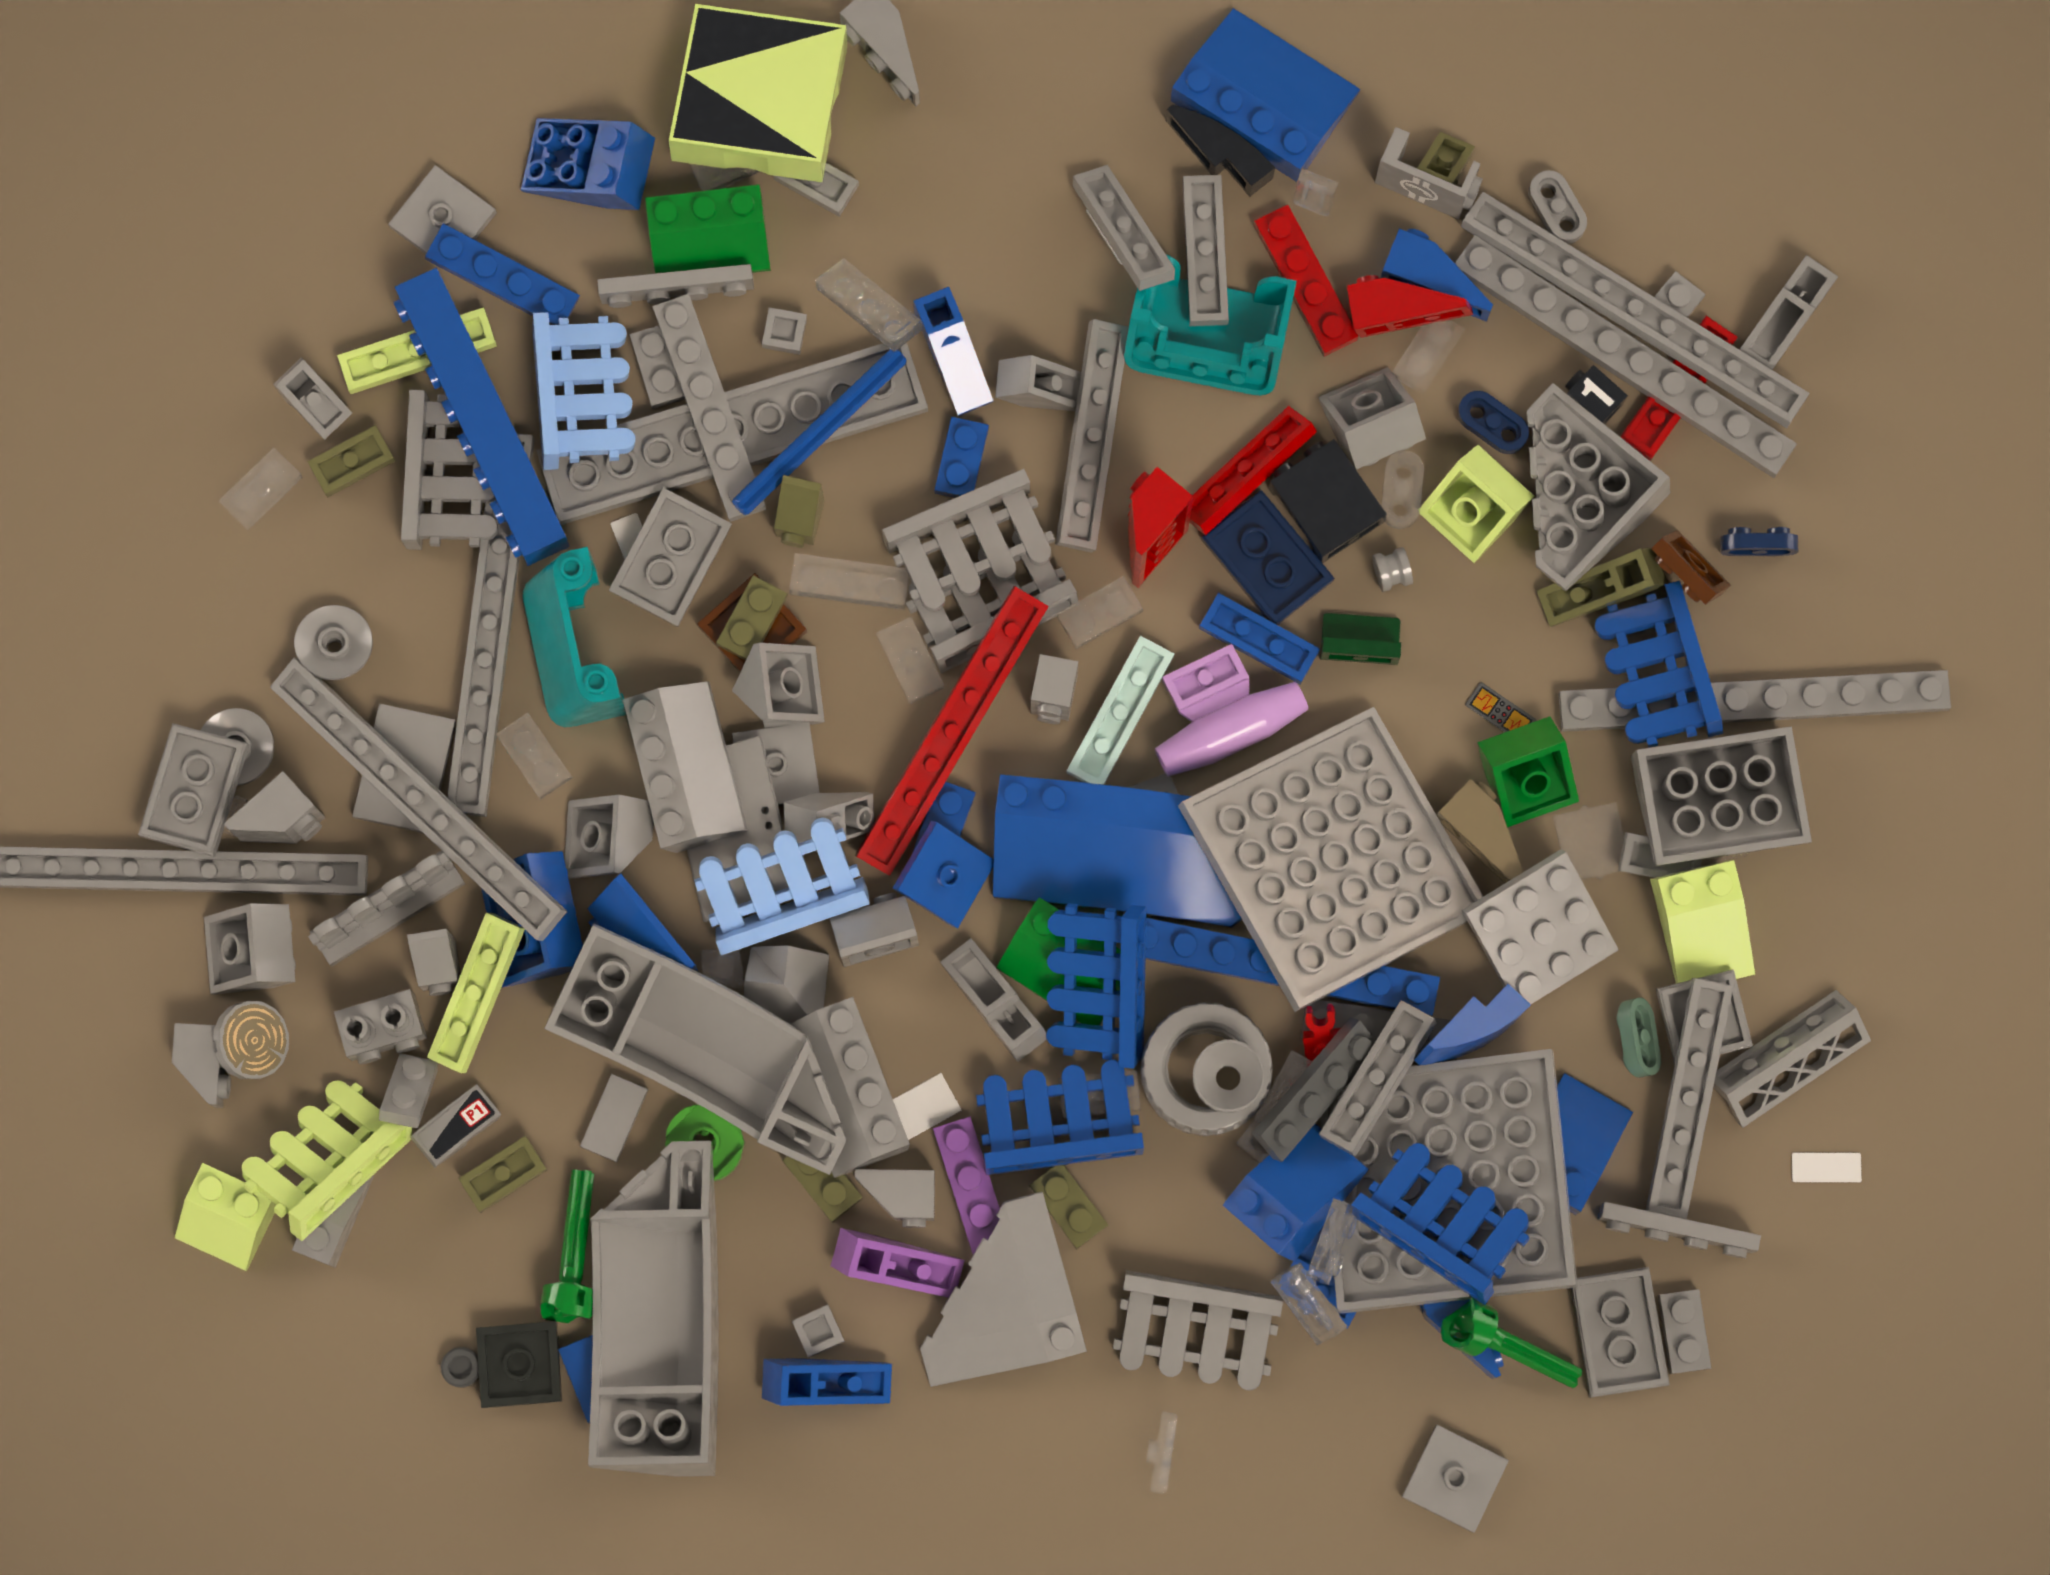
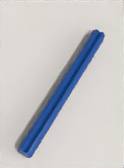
M896 348L887 351L733 498L732 503L735 508L743 515L751 513L782 483L783 475L789 476L906 364L905 356Z

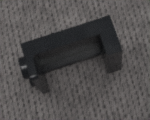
M1335 439L1326 445L1323 441L1317 442L1303 453L1305 458L1294 466L1291 462H1288L1272 473L1271 476L1274 479L1270 481L1269 485L1272 495L1276 494L1313 546V553L1322 563L1382 525L1387 516L1385 510Z

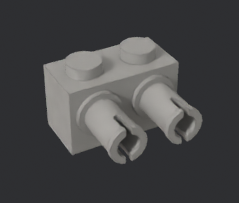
M410 989L334 1011L346 1057L351 1061L358 1060L359 1065L377 1061L382 1058L381 1052L396 1048L397 1053L414 1050L420 1047L418 1041L427 1039L415 993Z

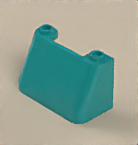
M1166 254L1175 268L1174 280L1141 291L1137 288L1124 353L1126 364L1131 369L1141 373L1251 395L1262 396L1272 392L1276 385L1297 281L1278 276L1266 277L1258 282L1255 293L1227 288L1228 325L1189 326L1187 280L1180 279L1181 265L1179 262Z
M588 547L562 553L532 577L523 589V602L546 709L550 719L561 727H575L626 715L623 702L625 698L623 693L619 692L617 679L613 671L608 666L602 664H591L582 667L580 664L569 611L585 608L584 598L587 591L593 586L600 585L596 565Z

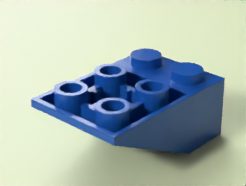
M537 118L521 191L607 209L639 210L655 137L630 121Z

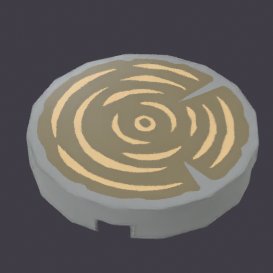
M244 1001L228 1007L218 1018L213 1030V1042L216 1041L217 1052L215 1054L218 1062L227 1073L239 1079H262L273 1074L284 1063L289 1050V1032L284 1019L275 1008L262 1001Z

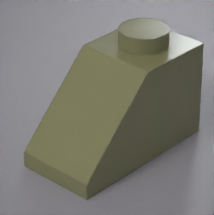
M783 475L774 526L776 537H781L782 543L802 548L804 543L814 545L825 502L822 484Z

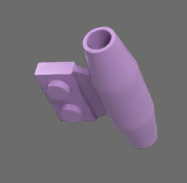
M1230 644L1162 677V682L1179 715L1181 714L1192 723L1157 746L1155 752L1168 777L1214 764L1272 736L1306 712L1308 705L1296 682L1249 695V675L1233 645Z

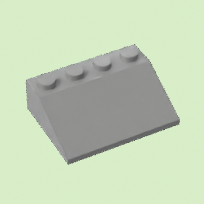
M1792 726L1638 749L1631 755L1637 796L1655 866L1812 842Z

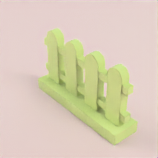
M339 1080L330 1082L325 1089L326 1100L330 1106L323 1112L315 1106L303 1107L298 1112V1124L302 1131L296 1137L286 1131L276 1132L270 1138V1149L272 1154L275 1155L270 1161L266 1163L259 1157H249L242 1164V1175L247 1181L244 1183L245 1190L250 1194L258 1190L276 1204L274 1213L282 1218L288 1214L290 1232L301 1241L312 1233L411 1140L412 1127L379 1121L380 1109L361 1095L363 1087L356 1082L351 1086ZM340 1113L359 1127L353 1135L334 1121ZM312 1139H315L332 1154L324 1161L305 1145ZM286 1164L304 1180L298 1186H295L280 1174L278 1170Z

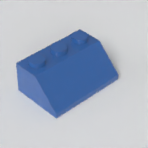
M563 851L526 853L513 859L567 910V913L543 941L536 940L526 930L524 931L502 987L514 986L568 973L571 971L582 949L583 944ZM481 888L487 913H494L520 925Z
M622 874L614 878L587 908L594 917L588 922L591 927L593 924L599 925L699 972L694 962Z

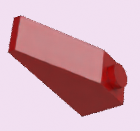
M1378 275L1363 276L1356 280V284L1347 285L1353 327L1360 338L1473 315L1472 307L1465 298L1388 278H1379Z

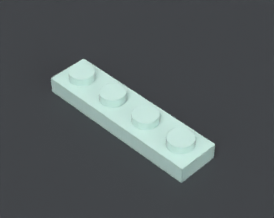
M1142 636L1139 637L1066 772L1067 774L1084 783L1102 785L1106 783L1174 658V653Z

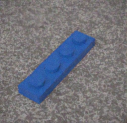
M444 223L425 255V260L531 316H533V313L549 312V325H559V318L569 319L580 295Z

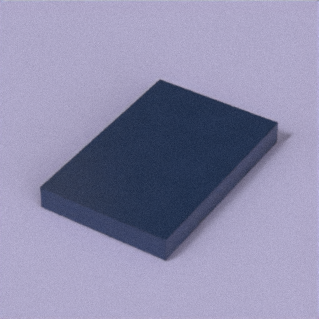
M1262 490L1218 523L1207 535L1201 537L1202 542L1263 616L1276 625H1279L1335 579Z

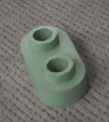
M1640 997L1623 1001L1619 1006L1616 1020L1620 1029L1624 1065L1637 1078L1655 1075L1661 1066V1053L1652 1007L1645 999Z

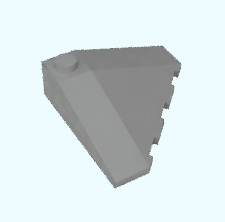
M1552 383L1527 410L1528 427H1532L1533 447H1529L1531 478H1534L1536 483V499H1532L1534 530H1538L1539 550L1535 551L1536 568L1564 591H1567L1642 524L1671 493L1670 477Z
M1042 1191L1003 1202L996 1215L1000 1220L989 1239L983 1237L968 1263L972 1268L960 1288L954 1287L940 1314L944 1317L933 1336L927 1334L920 1350L930 1387L1047 1363L1087 1352Z

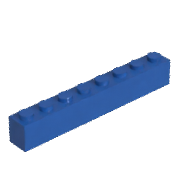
M437 267L395 286L400 299L393 302L403 323L409 320L412 323L415 333L409 335L418 356L426 353L432 365L425 368L434 389L442 387L446 394L447 400L442 401L441 404L450 423L458 420L464 432L457 437L466 456L474 454L480 465L473 469L482 490L491 488L496 500L489 504L498 523L507 522L512 532L511 535L506 537V540L515 558L523 555L527 566H530L570 547L559 520Z

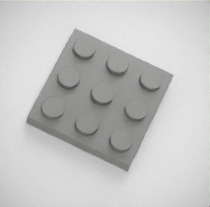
M1562 849L1462 910L1503 987L1509 984L1530 1004L1619 950L1568 854Z

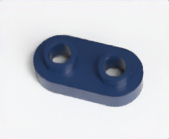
M1472 391L1462 398L1458 407V418L1467 430L1503 454H1514L1524 447L1528 439L1529 429L1522 417L1484 391ZM1472 408H1480L1484 416L1480 419L1473 418L1470 410ZM1510 430L1514 433L1515 439L1505 441L1501 436V432Z
M1747 527L1730 528L1727 535L1720 537L1721 554L1726 556L1794 555L1799 552L1798 535L1791 534L1790 528L1787 527L1769 528L1767 533H1751V528Z

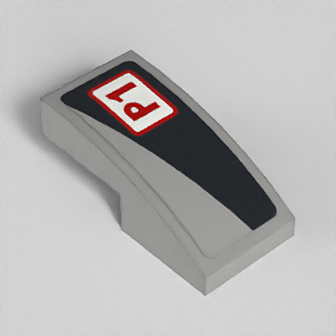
M476 1084L430 1119L410 1138L433 1167L436 1168L464 1148L469 1140L500 1118L501 1113Z

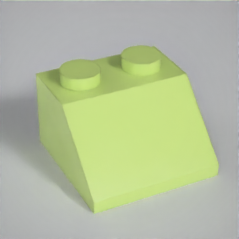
M1477 445L1458 460L1417 512L1475 563L1517 519L1535 496L1484 449Z
M202 1163L184 1200L175 1239L247 1271L275 1214L274 1207L276 1204L258 1190L250 1194L244 1188L245 1182Z

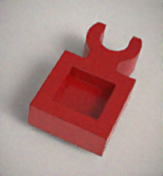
M1327 1004V1017L1324 1019L1314 1017L1312 1006L1306 1007L1305 1023L1311 1030L1303 1031L1307 1068L1341 1029L1333 1028L1336 1012L1332 1004Z

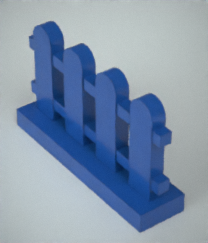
M1680 580L1665 584L1667 596L1665 598L1657 599L1654 593L1646 595L1647 603L1618 610L1617 604L1607 606L1609 613L1599 616L1595 622L1597 635L1604 640L1616 638L1619 646L1606 654L1605 664L1607 670L1613 674L1627 673L1629 682L1617 687L1615 691L1616 702L1624 709L1637 707L1639 717L1631 719L1626 724L1627 739L1634 744L1647 742L1648 748L1658 746L1657 739L1685 731L1688 738L1697 736L1696 728L1703 726L1706 728L1708 738L1724 734L1722 718ZM1674 622L1676 632L1667 634L1665 624ZM1655 627L1657 637L1628 644L1626 635ZM1684 657L1687 666L1678 668L1675 659ZM1662 662L1666 663L1667 672L1642 679L1638 678L1637 669ZM1695 691L1697 701L1688 703L1686 693ZM1676 697L1677 707L1649 714L1646 704Z
M1067 904L1065 910H1058L1049 918V931L1056 936L1065 937V948L1058 947L1054 949L1047 958V964L1051 971L1064 974V985L1058 984L1052 987L1047 994V1003L1054 1010L1064 1011V1022H1054L1047 1030L1046 1038L1052 1046L1063 1048V1055L1073 1056L1076 1049L1102 1052V1060H1113L1114 1054H1119V1067L1132 1069L1135 1068L1142 1058L1145 1018L1146 906L1131 905L1123 916H1117L1116 908H1107L1105 914L1077 912V904ZM1077 938L1104 941V952L1077 949ZM1116 942L1121 943V954L1116 953ZM1076 976L1104 978L1103 989L1076 986ZM1116 980H1120V991L1115 990ZM1076 1013L1102 1015L1103 1026L1076 1023ZM1115 1017H1119V1028L1115 1027Z
M1108 1060L1101 1067V1079L1086 1081L1084 1070L1077 1065L1067 1066L1062 1072V1084L1047 1086L1046 1078L1042 1072L1038 1070L1028 1071L1023 1077V1089L1007 1091L1006 1081L1001 1076H989L983 1084L984 1094L976 1095L977 1107H986L989 1134L981 1135L982 1145H991V1152L984 1153L986 1175L1143 1155L1142 1132L1133 1134L1132 1128L1140 1126L1139 1115H1131L1127 1087L1134 1086L1133 1075L1125 1076V1070L1123 1067H1119V1061ZM1103 1090L1107 1119L1091 1121L1088 1092ZM1064 1095L1067 1124L1052 1126L1048 1097ZM1025 1101L1028 1129L1013 1131L1009 1103ZM1109 1131V1137L1094 1139L1093 1132ZM1069 1135L1070 1142L1054 1143V1137ZM1030 1140L1031 1147L1015 1149L1014 1142Z
M1420 1143L1412 1144L1405 1153L1397 1149L1392 1156L1393 1160L1397 1162L1381 1185L1373 1181L1368 1188L1369 1192L1373 1194L1372 1197L1369 1198L1360 1192L1351 1204L1354 1218L1485 1305L1494 1294L1492 1276L1494 1275L1501 1279L1506 1272L1505 1268L1501 1266L1503 1261L1517 1243L1524 1247L1530 1239L1529 1235L1525 1234L1529 1226L1527 1214L1518 1208L1509 1210L1503 1218L1492 1212L1496 1199L1494 1192L1488 1187H1478L1470 1196L1459 1190L1463 1183V1176L1461 1170L1455 1165L1444 1166L1438 1174L1426 1168L1430 1163V1152L1425 1145ZM1421 1178L1429 1186L1414 1206H1411L1402 1199L1417 1179ZM1452 1199L1462 1207L1449 1225L1444 1228L1435 1221ZM1396 1209L1406 1217L1401 1220L1392 1213ZM1486 1221L1495 1229L1478 1251L1469 1245L1468 1242L1482 1223ZM1427 1231L1438 1238L1436 1242L1425 1236ZM1460 1253L1471 1260L1469 1264L1458 1258Z

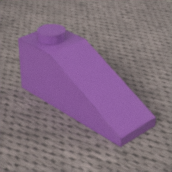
M841 1228L831 1267L848 1277L949 1297L954 1287H958L965 1260L877 1235Z

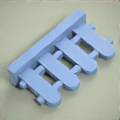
M549 312L533 313L532 334L543 470L559 469V457L569 456L570 463H579V456L609 455V461H619V454L629 453L635 446L634 433L628 428H617L616 419L629 416L632 411L631 397L626 393H614L613 383L624 382L629 376L630 367L628 362L620 357L611 358L610 349L619 348L624 345L627 335L625 327L616 322L608 323V316H598V323L569 324L568 318H559V325H549ZM600 349L601 358L572 359L571 350ZM552 351H561V360H552ZM603 384L604 393L574 395V385ZM554 386H564V395H555ZM606 419L607 429L577 430V420ZM557 421H566L567 430L558 431Z
M818 818L811 824L812 839L798 843L796 836L792 832L785 830L778 832L774 837L773 846L775 852L761 856L759 849L755 845L746 843L741 845L736 852L737 865L724 869L722 862L713 856L706 857L700 862V878L694 879L697 891L706 890L714 910L713 914L708 915L711 926L720 925L716 928V944L721 955L870 904L865 880L863 877L854 880L855 877L860 876V871L857 864L849 866L840 842L847 840L843 828L835 830L833 823L829 819ZM817 850L826 874L812 879L803 855ZM780 863L789 887L775 892L766 868ZM742 876L751 900L738 904L729 880ZM831 886V888L817 893V890ZM794 899V901L780 905V903ZM757 912V914L743 918L745 915Z

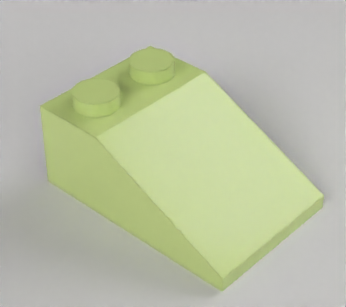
M1724 860L1650 879L1676 983L1727 970H1734L1736 979L1755 975L1744 898L1734 860Z

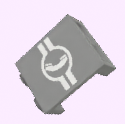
M1395 127L1380 160L1375 183L1456 219H1459L1463 208L1470 211L1483 178L1477 176L1481 164L1473 161L1462 187L1451 184L1401 162L1410 133Z

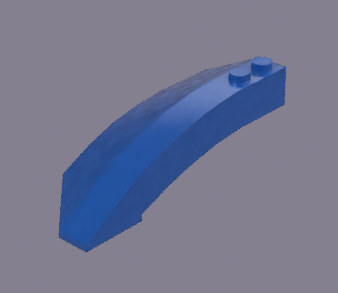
M1000 774L995 810L994 898L1036 902L1040 897L1051 904H1077L1080 907L1097 909L1116 908L1117 911L1126 912L1131 905L1146 906V915L1231 928L1242 920L1178 807L1182 801L1192 796L1120 786Z

